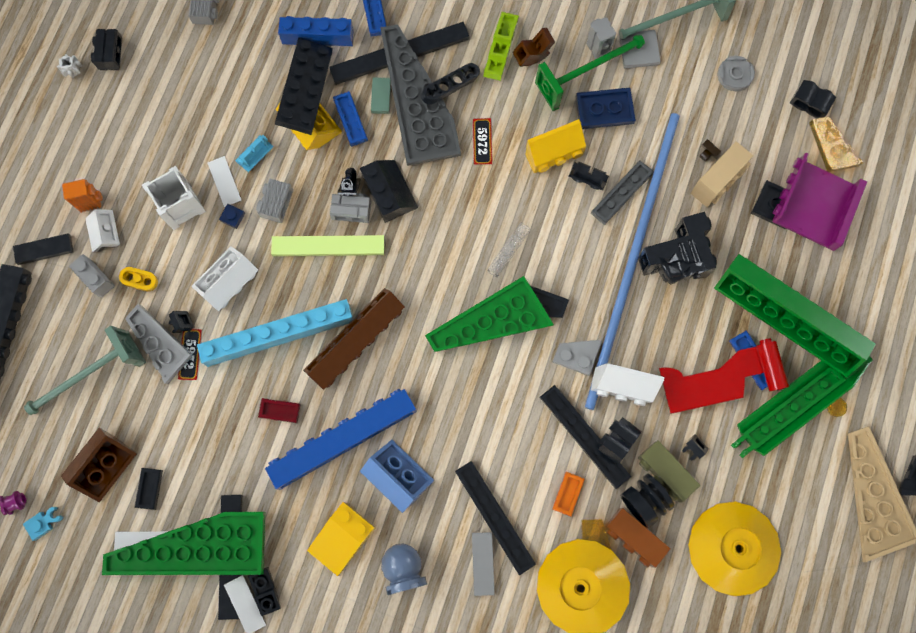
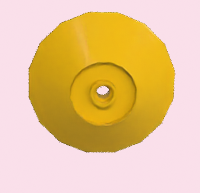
M736 501L718 503L704 511L692 526L688 544L691 563L701 580L715 591L731 596L753 594L767 586L778 571L781 557L778 533L768 517L753 506ZM737 545H740L742 548L739 553L736 551Z
M576 539L560 544L546 556L538 571L537 594L542 610L554 625L568 633H603L621 620L629 604L630 581L625 565L611 549L597 541ZM579 584L584 585V592L578 590Z

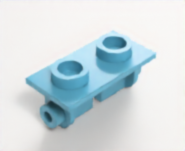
M259 135L235 161L249 173L274 146L267 141L268 139L264 135Z

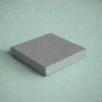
M655 30L640 31L627 36L624 40L619 35L620 46L632 41L635 35H642L645 40L642 48L637 49L635 47L622 54L624 69L660 65L661 61Z

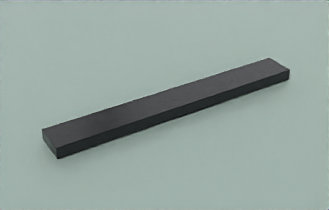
M463 21L408 40L416 56L420 57L470 40V36ZM383 48L330 66L329 68L335 85L382 70L387 68L388 65Z

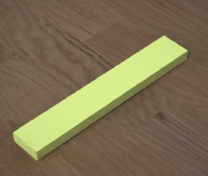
M384 235L272 236L271 255H384L385 237Z

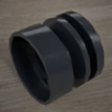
M647 473L643 476L644 481H637L640 491L631 486L621 493L620 496L632 515L648 529L658 521L655 510L662 515H666V509L670 511L675 508V505L665 487Z

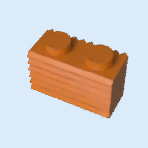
M81 179L62 184L64 199L82 213V211L85 212L86 210L89 211L90 209L93 210L94 208L101 207L100 201L103 200L101 192L95 189L93 184L88 183L87 180Z

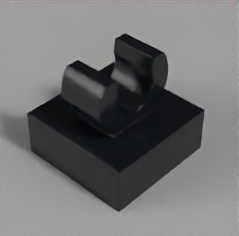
M172 311L169 314V325L174 327L172 333L191 331L195 328L188 311Z
M694 434L687 441L682 452L692 450L693 455L690 457L692 461L696 457L702 458L709 448Z

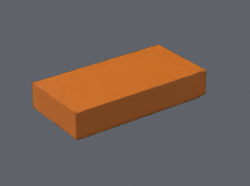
M565 472L552 510L571 517L585 479Z

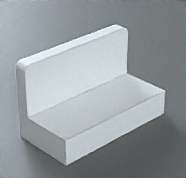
M94 209L86 217L92 252H97L102 247H117L120 242L113 210Z

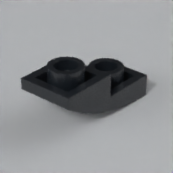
M269 567L264 568L262 575H248L255 593L254 599L260 615L264 616L281 609Z

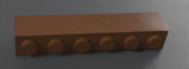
M384 288L303 371L323 390L330 387L334 383L335 378L339 374L344 373L353 360L361 356L362 350L366 346H370L375 341V337L380 332H384L389 327V323L402 314L405 306L390 290Z

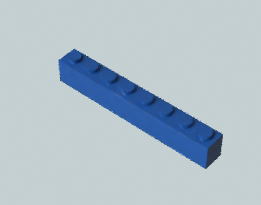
M405 389L393 391L390 393L391 397L383 400V398L373 403L372 408L368 410L364 408L358 411L356 417L350 420L349 418L342 420L335 429L328 428L321 433L322 436L319 438H311L303 443V447L299 449L296 447L286 452L287 456L282 459L278 457L268 463L269 466L265 470L275 489H283L416 413L417 410Z

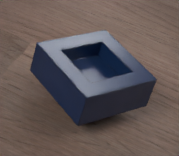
M227 203L219 220L237 229L245 212Z

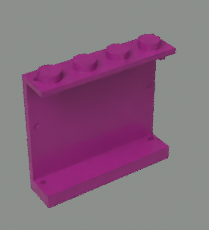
M805 153L802 157H797L793 163L794 171L790 173L786 180L788 185L780 194L781 202L777 204L773 211L775 216L772 222L835 251L844 243L867 181L859 179L854 184L808 163L806 159L808 153Z

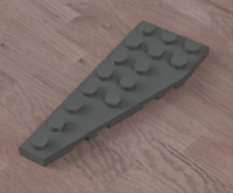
M399 25L380 27L407 166L461 156L455 121L446 108L444 101L441 99L430 105L424 103L421 99L424 87L431 84L432 81L424 67L420 64L418 57L410 47Z

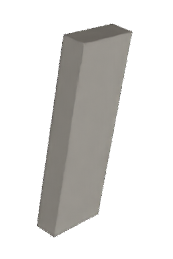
M492 532L472 533L474 596L495 595Z

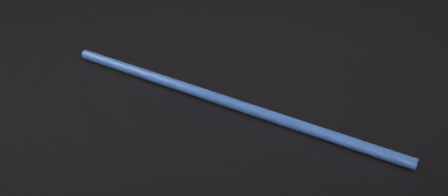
M676 113L671 114L596 367L607 364L680 118ZM591 387L585 408L594 410L598 395H596L597 392L591 391Z

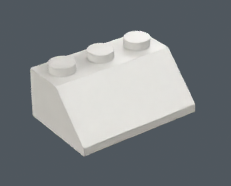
M230 246L191 287L219 311L225 308L229 300L234 295H237L248 281L255 277L258 269L243 254Z
M607 363L595 368L591 391L597 392L596 395L608 397V395L616 396V400L625 402L627 399L633 400L634 404L645 406L647 403L654 401L664 381V377Z

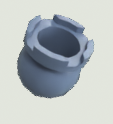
M404 543L395 544L385 552L381 560V570L384 577L390 581V586L386 587L387 595L427 585L426 577L419 575L422 568L421 558L417 550L412 546Z

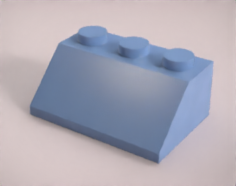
M393 440L389 441L372 455L360 470L402 513L434 481Z

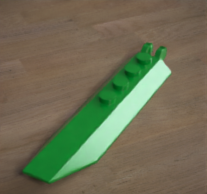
M869 356L867 361L848 377L820 361L792 382L788 388L780 391L738 423L737 427L742 436L732 443L731 446L737 448L746 440L750 447L741 452V458H744L753 450L765 456L851 390L873 359Z

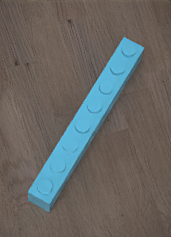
M347 299L203 342L197 344L201 363L209 367L349 324L354 318Z

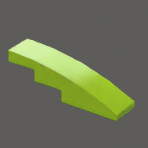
M501 12L483 77L501 81L516 30L518 15Z

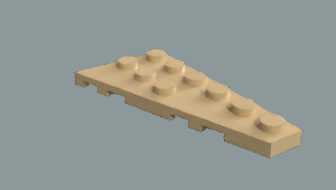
M867 426L848 433L862 561L868 562L915 544L916 528L870 427Z

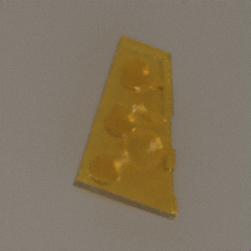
M829 116L813 119L809 122L827 172L848 169L863 164V161L860 158L857 159L853 154L852 150L854 149L851 145H847L841 138L842 133Z

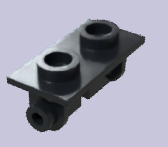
M580 161L578 163L574 162L568 177H571L578 183H586L595 190L604 189L609 175H606L607 172L594 168L591 174L589 173L591 166Z
M354 168L346 169L345 178H342L337 194H343V196L347 197L357 194L361 178H357Z

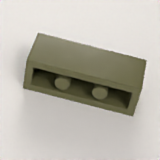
M659 440L655 441L638 457L640 466L645 471H650L654 475V478L668 490L671 499L675 502H684L701 486Z

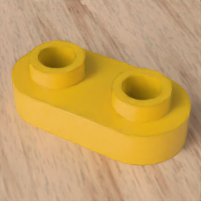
M126 267L119 273L120 282L127 287L150 292L158 285L157 277L148 271ZM133 275V279L129 281V277ZM148 280H151L150 285H146Z

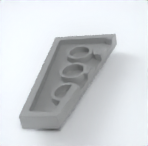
M137 304L125 319L137 339L141 341L146 354H149L153 361L152 364L160 372L163 382L168 384L192 358L193 354L142 305Z

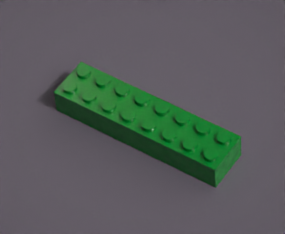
M740 254L737 255L714 287L715 290L845 377H848L867 361L876 345L869 338L860 334L851 326L845 324Z

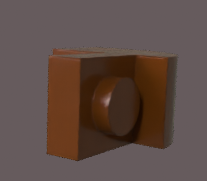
M542 28L532 40H522L512 53L520 67L531 66L542 61L550 54L549 49L555 44V40L548 28Z

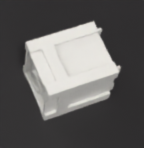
M176 166L155 180L142 184L144 190L155 203L159 216L173 230L179 228L180 224L194 216L206 212L192 190L191 185Z

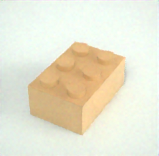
M736 141L700 178L690 194L707 208L711 203L715 205L722 198L723 194L751 166L752 163L749 161L754 155Z

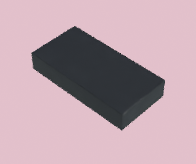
M141 468L134 508L156 510L163 470Z

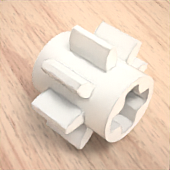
M65 54L61 59H58L59 65L57 68L64 77L69 75L74 78V76L81 73L79 67H82V64L75 55L70 57Z

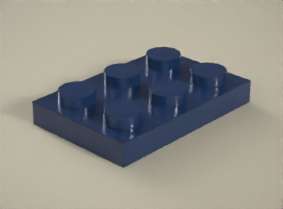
M630 87L576 93L578 117L582 129L635 124L636 119Z

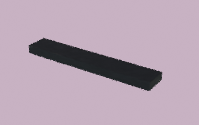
M556 385L539 397L615 489L632 477L621 463L617 465L598 450L601 446L599 443L600 438Z
M470 461L456 470L455 473L518 575L520 576L535 566L536 563L473 462Z
M221 495V513L242 512V495ZM219 575L218 620L239 619L224 585L241 575Z

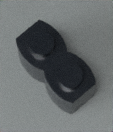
M803 80L793 95L790 104L799 110L806 111L812 117L822 120L828 114L836 96L830 90L820 89L813 81Z
M623 417L619 421L615 419L609 427L611 430L609 435L605 433L599 441L601 446L598 450L617 465L623 460L642 432Z

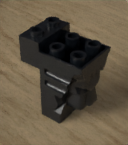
M705 211L683 217L675 228L677 239L643 249L638 261L644 276L659 272L663 281L672 285L682 279L687 280L691 277L693 279L707 278L713 272L717 265V259L711 253L710 240L706 237L711 230L712 224Z

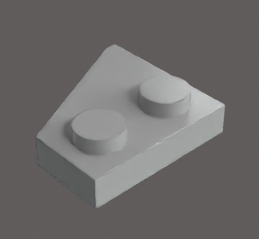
M602 341L560 343L553 363L589 376Z

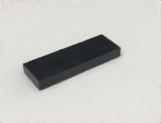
M69 233L13 246L15 264L17 265L74 253L72 238Z

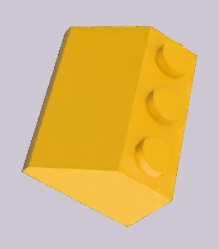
M321 103L319 104L312 135L291 129L292 133L295 134L306 150L320 148L342 132Z
M578 119L527 140L525 155L534 173H543L554 165L560 166L566 160L571 158L577 159L584 154L586 143L580 120Z

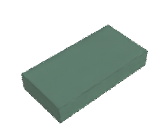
M373 77L371 113H390V78Z

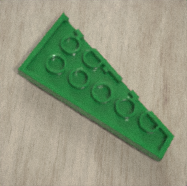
M525 276L426 334L425 337L434 352L546 328L554 326Z

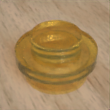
M839 398L827 407V411L834 417L843 416L847 411V404L842 398Z

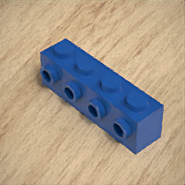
M287 16L279 18L278 34L282 44L296 45L299 37L325 46H353L354 29L352 20L347 18H294Z

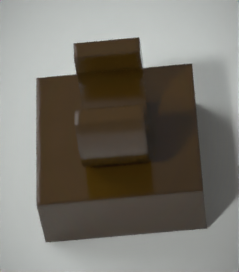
M708 139L702 144L705 150L700 154V158L706 162L711 155L717 159L721 154V150Z

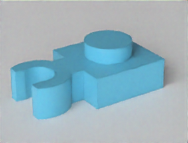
M57 507L49 508L46 515L44 512H39L23 523L32 541L38 540L53 529L51 523L60 522L63 519L61 515L56 518L53 517V513L58 510Z

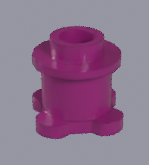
M14 491L10 496H0V506L3 515H12L14 510L24 509L27 503L25 495L19 491Z

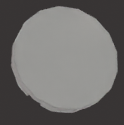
M728 57L718 68V80L724 88L730 91H743L749 87L754 79L755 71L753 65L749 64L744 57Z

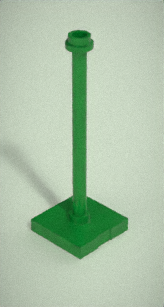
M635 35L629 43L557 79L547 64L543 62L538 65L535 84L552 111L559 109L564 93L560 85L635 47L637 49L642 48L645 40L642 35Z

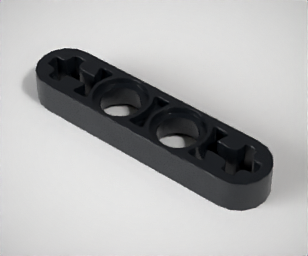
M468 63L427 85L421 93L422 101L426 104H434L474 82L479 76V67L474 63ZM453 77H459L462 83L455 82ZM439 85H446L448 87V90H442L439 87Z

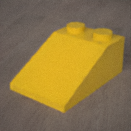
M342 502L307 551L336 576H339L376 527L346 502Z

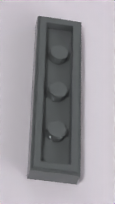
M639 160L591 211V214L605 225L649 179L654 171Z

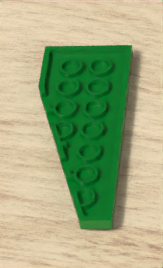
M222 512L213 517L205 518L193 524L103 554L102 575H262L264 573L266 512Z

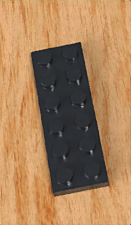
M298 37L275 125L312 135L333 48Z

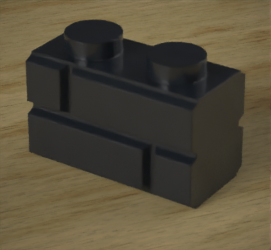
M97 29L95 36L92 38L94 52L91 53V62L98 70H119L122 47L121 34L116 29Z

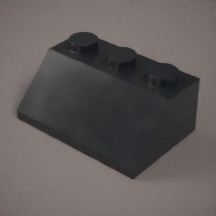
M376 160L360 167L361 175L384 223L418 208L395 160Z

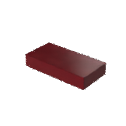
M261 398L258 418L298 423L301 404Z

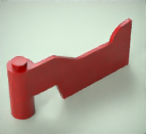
M771 338L759 341L760 344L755 347L737 351L721 368L683 377V374L674 368H659L660 376L664 377L662 384L670 414L744 398L745 377L764 373L769 392L788 388L789 384L777 342L772 341Z

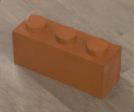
M619 508L605 525V528L608 529L606 533L614 540H621L624 543L622 547L630 554L635 552L640 557L638 560L647 568L649 566L656 568L671 549L624 508Z

